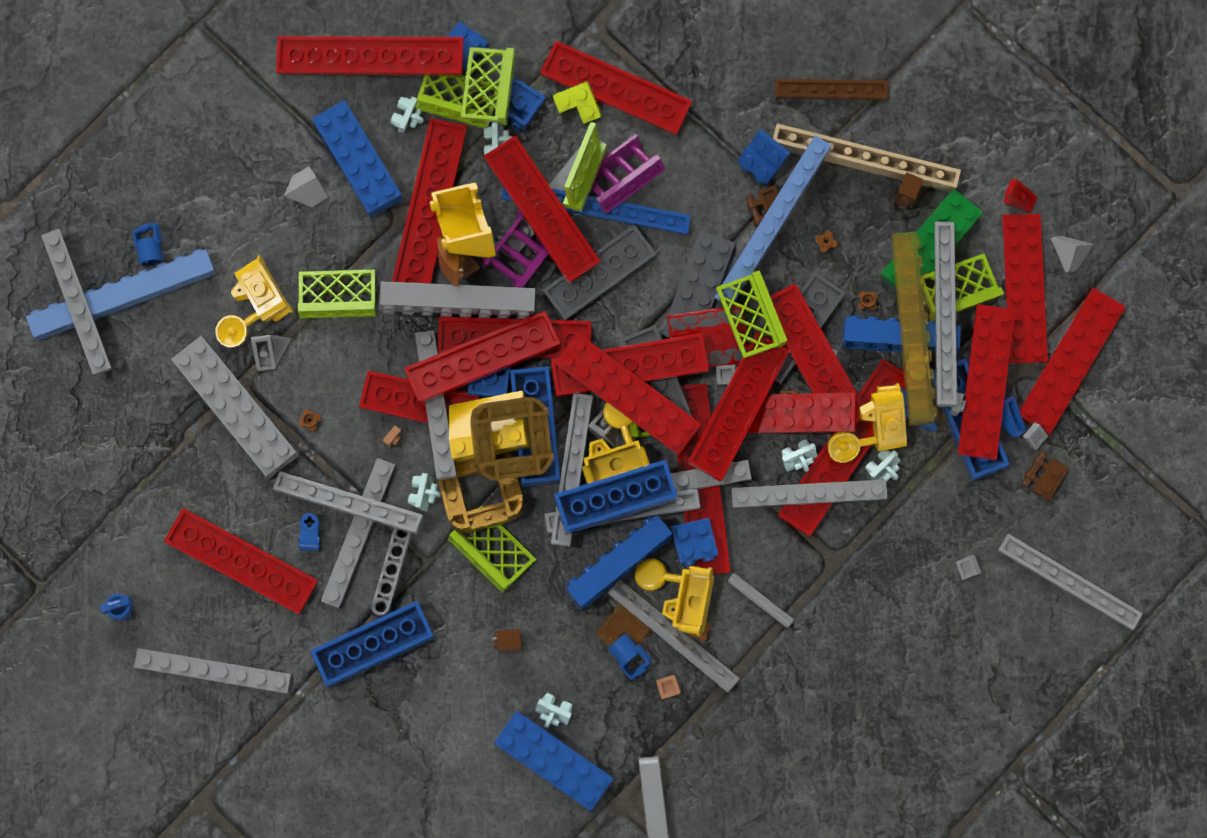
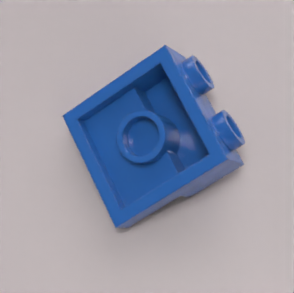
M461 21L446 36L464 38L462 71L464 74L467 72L470 47L489 49L488 41L476 31L469 29ZM474 53L473 60L476 62L483 55Z
M515 77L512 80L507 121L511 122L510 126L515 130L519 131L522 129L525 131L546 97Z
M761 129L757 132L749 146L745 148L738 162L744 171H750L755 175L756 181L767 184L775 177L790 152Z
M511 367L469 383L468 395L488 398L507 394Z
M709 518L671 526L680 565L684 564L685 567L693 566L696 564L695 561L703 560L704 563L714 561V557L718 556Z

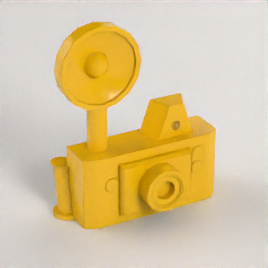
M260 255L257 256V259L235 272L238 282L232 288L231 294L237 301L249 299L256 312L244 320L235 315H228L218 322L216 337L226 347L235 348L242 345L248 336L247 326L261 318L266 323L271 319L278 322L289 312L293 313L292 307L287 303Z
M898 383L895 386H877L878 393L871 394V402L860 407V419L873 422L874 437L858 439L852 432L835 433L830 438L827 448L833 460L840 463L849 462L858 455L862 446L875 444L878 451L907 446L904 398Z
M608 403L605 404L603 409L604 419L611 427L621 429L626 445L610 449L603 439L590 442L589 457L583 458L585 466L582 467L587 484L650 465L645 447H641L639 441L633 442L628 428L632 421Z
M647 558L641 561L635 569V580L642 589L655 591L660 589L666 581L680 583L678 598L666 600L662 614L673 620L672 627L678 628V631L697 634V637H700L701 632L703 633L705 630L714 582L713 569L690 566L689 570L683 569L682 575L667 573L665 565L657 559Z

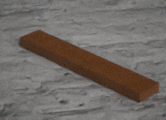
M775 79V99L888 100V81Z

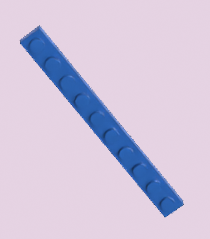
M503 187L501 199L512 201ZM551 188L563 205L566 192ZM589 195L582 212L564 207L570 213L683 235L688 233L691 216L625 202L620 203L605 214L596 200L598 197Z

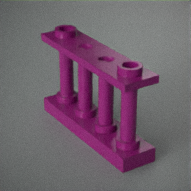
M637 134L603 158L591 189L599 196L596 200L605 214L666 170L661 158L657 154L650 159L641 150L643 146ZM634 154L644 163L636 170L626 161ZM619 165L629 174L621 181L611 172ZM604 176L614 185L606 192L596 184Z
M518 211L516 214L518 219L495 247V254L500 248L524 266L523 268L526 270L522 276L515 274L494 257H483L481 260L484 261L482 264L483 268L490 263L511 279L514 287L523 288L548 255V252L542 244H537L516 227L522 219L525 220L521 212ZM511 233L535 251L537 256L533 261L526 259L505 242Z

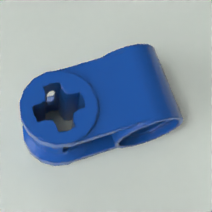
M308 513L301 518L299 551H319V520L314 514ZM309 518H312L315 524H312L309 528L308 525L305 524V522H308Z

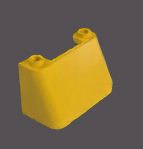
M476 182L431 193L433 200L429 201L432 212H436L444 238L441 239L443 250H447L450 254L484 258L496 256L490 226L488 227L482 210Z

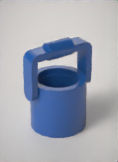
M147 223L134 230L133 240L138 254L139 265L154 266L163 263L162 237L159 224ZM154 230L155 237L140 239L139 234Z
M113 594L106 600L105 604L100 605V610L102 614H108L116 621H125L133 614L134 602L131 597Z
M626 633L607 649L619 662V668L629 679L641 676L652 662L651 657L640 645H636ZM640 654L646 662L642 663L632 673L626 665Z

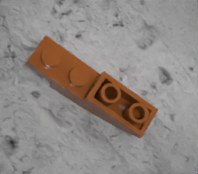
M438 237L440 268L448 281L455 287H459V279H463L464 256L450 254L447 250H443L441 239L444 238Z

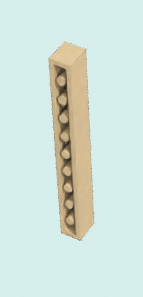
M781 124L776 125L773 139L791 153L803 155L816 135L831 144V150L824 161L902 181L906 172L924 179L922 186L949 193L953 188L955 190L957 188L961 172L959 169Z

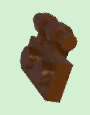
M776 185L758 191L759 199L754 200L752 194L745 197L748 203L746 206L751 211L754 218L752 221L757 228L779 194ZM759 206H763L765 214L760 216L757 208Z
M1040 451L1038 456L1034 457L1029 471L1025 472L1021 484L1028 487L1031 482L1034 483L1035 487L1032 492L1049 501L1069 467L1054 458L1047 464L1044 461L1047 454ZM1039 468L1044 470L1040 478L1035 476Z

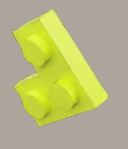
M588 81L552 95L559 113L577 106L583 124L602 116Z

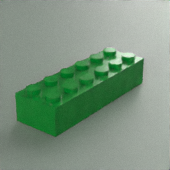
M953 188L882 271L879 278L909 302L921 288L917 278L935 271L934 223L954 222V246L956 247L980 219L983 212Z

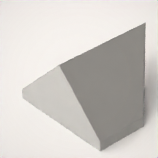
M310 167L292 176L284 194L285 197L308 205L311 208L328 199Z
M1064 236L1051 238L1066 273L1077 271L1094 245Z
M275 335L251 337L257 371L276 369L292 338Z
M602 410L589 424L588 431L597 438L603 439L610 447H619L620 429L611 427L606 422Z

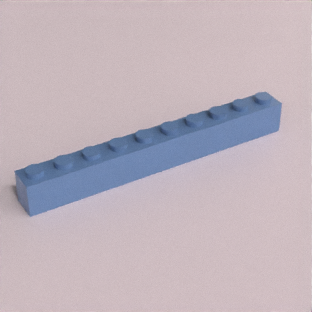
M816 135L813 137L722 285L752 275L831 150V144ZM749 281L741 283L739 289L743 291ZM727 288L722 290L725 298L732 300L735 291ZM737 292L734 302L737 301V299L741 295L740 293ZM717 293L714 298L721 303Z
M198 249L193 251L192 255L186 257L179 256L168 264L166 262L160 263L152 270L144 269L138 272L136 276L123 277L120 279V282L104 284L101 289L96 291L95 289L88 290L84 295L93 319L96 320L216 275L207 250ZM66 302L61 304L53 303L45 310H34L29 316H26L33 338L36 341L75 327Z

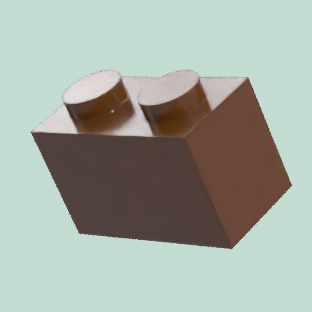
M906 172L894 203H897V206L902 209H911L924 179Z
M520 629L497 630V635L493 636L494 649H498L499 654L522 653Z

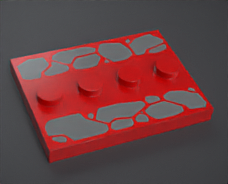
M731 306L729 311L731 315L739 318L742 309L737 306ZM723 307L667 315L670 338L703 333L708 368L740 362L742 355ZM743 312V314H742V316H741L740 319H742V320L745 321L744 312ZM739 322L736 327L737 331L746 335V325ZM745 340L744 345H743L745 351H746V349H747V347H748V341H747V340Z

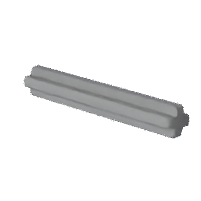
M736 574L731 575L728 582L785 627H789L792 624V617Z

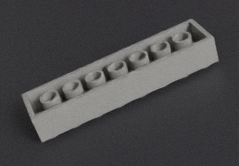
M382 281L380 284L379 311H383V314H394L396 311L402 312L403 315H414V312H419L423 316H433V313H441L440 316L443 317L460 314V317L463 318L479 315V318L498 316V319H509V316L517 317V319H526L534 313L535 288L471 285L455 287L449 284Z
M202 336L198 337L171 359L268 480L298 457L297 452Z

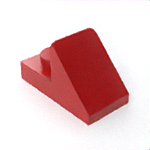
M1011 178L1004 194V203L1026 213H1031L1037 196L1018 179Z

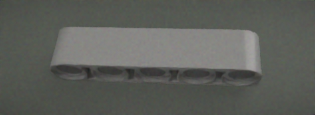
M394 528L372 603V610L378 617H383L391 611L412 537L410 532H408L406 537L400 538L397 536L400 529ZM394 548H401L402 554L395 557L392 555ZM390 566L397 567V572L394 575L387 574V569ZM386 584L392 586V590L388 594H384L381 591L382 587ZM380 603L386 604V610L382 613L376 611V607Z
M658 756L639 758L648 838H668Z

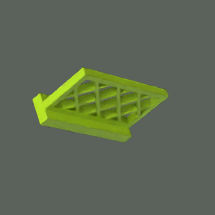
M470 47L461 119L499 122V125H507L516 57L514 48L497 50ZM474 53L482 54L485 59L477 64L473 60ZM495 55L503 56L502 61L497 65L490 60ZM488 61L493 68L484 73L480 67ZM478 69L483 76L474 81L471 78V73ZM497 71L500 79L493 83L488 76ZM486 78L491 85L483 91L477 84ZM473 87H476L480 94L472 99L468 93ZM494 88L498 92V96L490 100L486 93ZM484 96L489 103L480 108L476 101ZM472 104L478 109L474 114H466V108ZM491 105L496 110L495 116H487L483 111Z
M429 75L424 76L415 109L483 129L489 126V121L461 119L462 105L460 101L463 100L464 95L457 98L453 90L461 87L464 92L466 76L439 75L440 79L432 82ZM453 78L456 79L458 84L450 87L446 80ZM481 81L477 85L480 86L482 90H485L491 84L488 82ZM443 82L447 89L438 92L435 85ZM430 87L435 92L433 96L423 94L424 90ZM476 88V90H473V91L469 92L468 94H469L470 97H471V96L474 95V94H477V93L480 94V92H479V90ZM494 88L492 90L495 92L494 95L489 97L490 100H493L498 95ZM450 93L454 100L444 101L442 95ZM482 96L483 100L477 102L476 104L480 106L484 103L487 104L489 102L486 100L484 96ZM473 104L466 108V114H474L478 111ZM492 105L489 107V112L485 113L487 116L492 115Z
M590 122L564 185L566 197L563 206L580 212L583 210L608 148L607 144L600 142L596 123Z
M985 254L955 264V277L964 281L961 289L955 287V291L959 293L957 300H955L956 313L974 307L977 304L991 301L1004 294L1002 288L997 286ZM981 260L983 265L982 272L973 268L975 261ZM962 266L968 269L966 277L957 274L959 267ZM934 271L917 278L931 312L929 314L931 321H935V306L932 301L935 295V284L933 289L926 286L924 279L930 278L935 281ZM971 271L980 275L977 283L969 280ZM983 277L989 280L990 288L980 285ZM967 283L975 287L973 294L964 291Z
M375 269L299 272L298 313L300 319L376 316ZM371 275V281L366 286L359 281L362 276ZM344 276H350L353 279L347 286L340 281ZM303 277H312L315 282L307 287L303 283ZM325 277L334 279L328 287L321 282ZM357 282L363 289L355 295L350 288ZM337 283L344 288L338 295L330 290ZM317 284L325 289L318 296L312 291ZM367 291L371 295V301H362L359 297ZM327 292L334 297L331 302H324L321 298ZM346 292L353 296L349 302H344L340 299ZM308 293L315 298L311 303H303V298Z
M760 270L753 272L752 275L716 287L743 359L775 347L786 345L787 338ZM750 282L752 289L749 294L739 289L741 283ZM729 288L735 291L732 300L725 298L722 290ZM737 292L748 297L744 306L734 302ZM750 298L758 302L757 311L746 307ZM731 305L742 309L739 318L730 314ZM744 310L755 314L751 323L740 319ZM756 316L764 318L766 324L763 329L753 325ZM739 322L749 326L746 335L737 331L736 327ZM751 328L762 332L758 341L747 337ZM763 333L771 336L774 343L769 345L761 343L760 340ZM745 340L756 344L753 351L745 352L743 347Z
M501 524L488 527L487 537H476V531H473V537H465L456 530L449 534L448 540L502 594L536 561V558ZM489 528H498L501 538H490ZM476 541H487V551H479L476 548ZM489 541H501V551H490ZM503 541H511L514 544V551H503ZM490 554H501V564H492L490 562ZM503 554L514 555V564H503ZM517 555H525L529 561L525 565L517 564ZM503 568H514V576L510 580L503 574Z

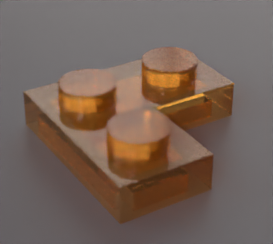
M620 604L595 634L609 646L615 642L622 632L626 633L638 644L650 628Z

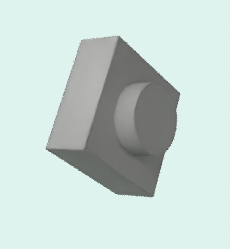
M735 365L716 366L717 386L728 385L735 372Z
M957 393V406L951 407L950 415L957 416L959 411L963 412L966 402L963 400L964 394Z
M1034 423L1023 435V438L1034 450H1037L1048 437L1043 428L1037 423Z
M975 555L956 562L962 580L981 573Z

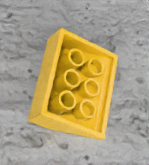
M524 391L449 405V442L452 459L458 462L474 459L470 418L474 408L486 402L524 397ZM527 417L491 422L495 455L530 448Z

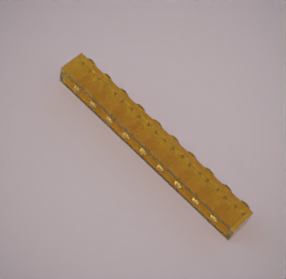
M916 232L893 233L891 242L909 426L933 424L934 419L937 418V408L933 407L935 389L931 388L933 369H929L932 355L931 350L927 349L930 335L929 331H926L925 324H928L927 312H924L923 305H926L925 293L922 294L921 287L924 286V276L920 275L922 256H918V249L921 248L920 237L917 238Z

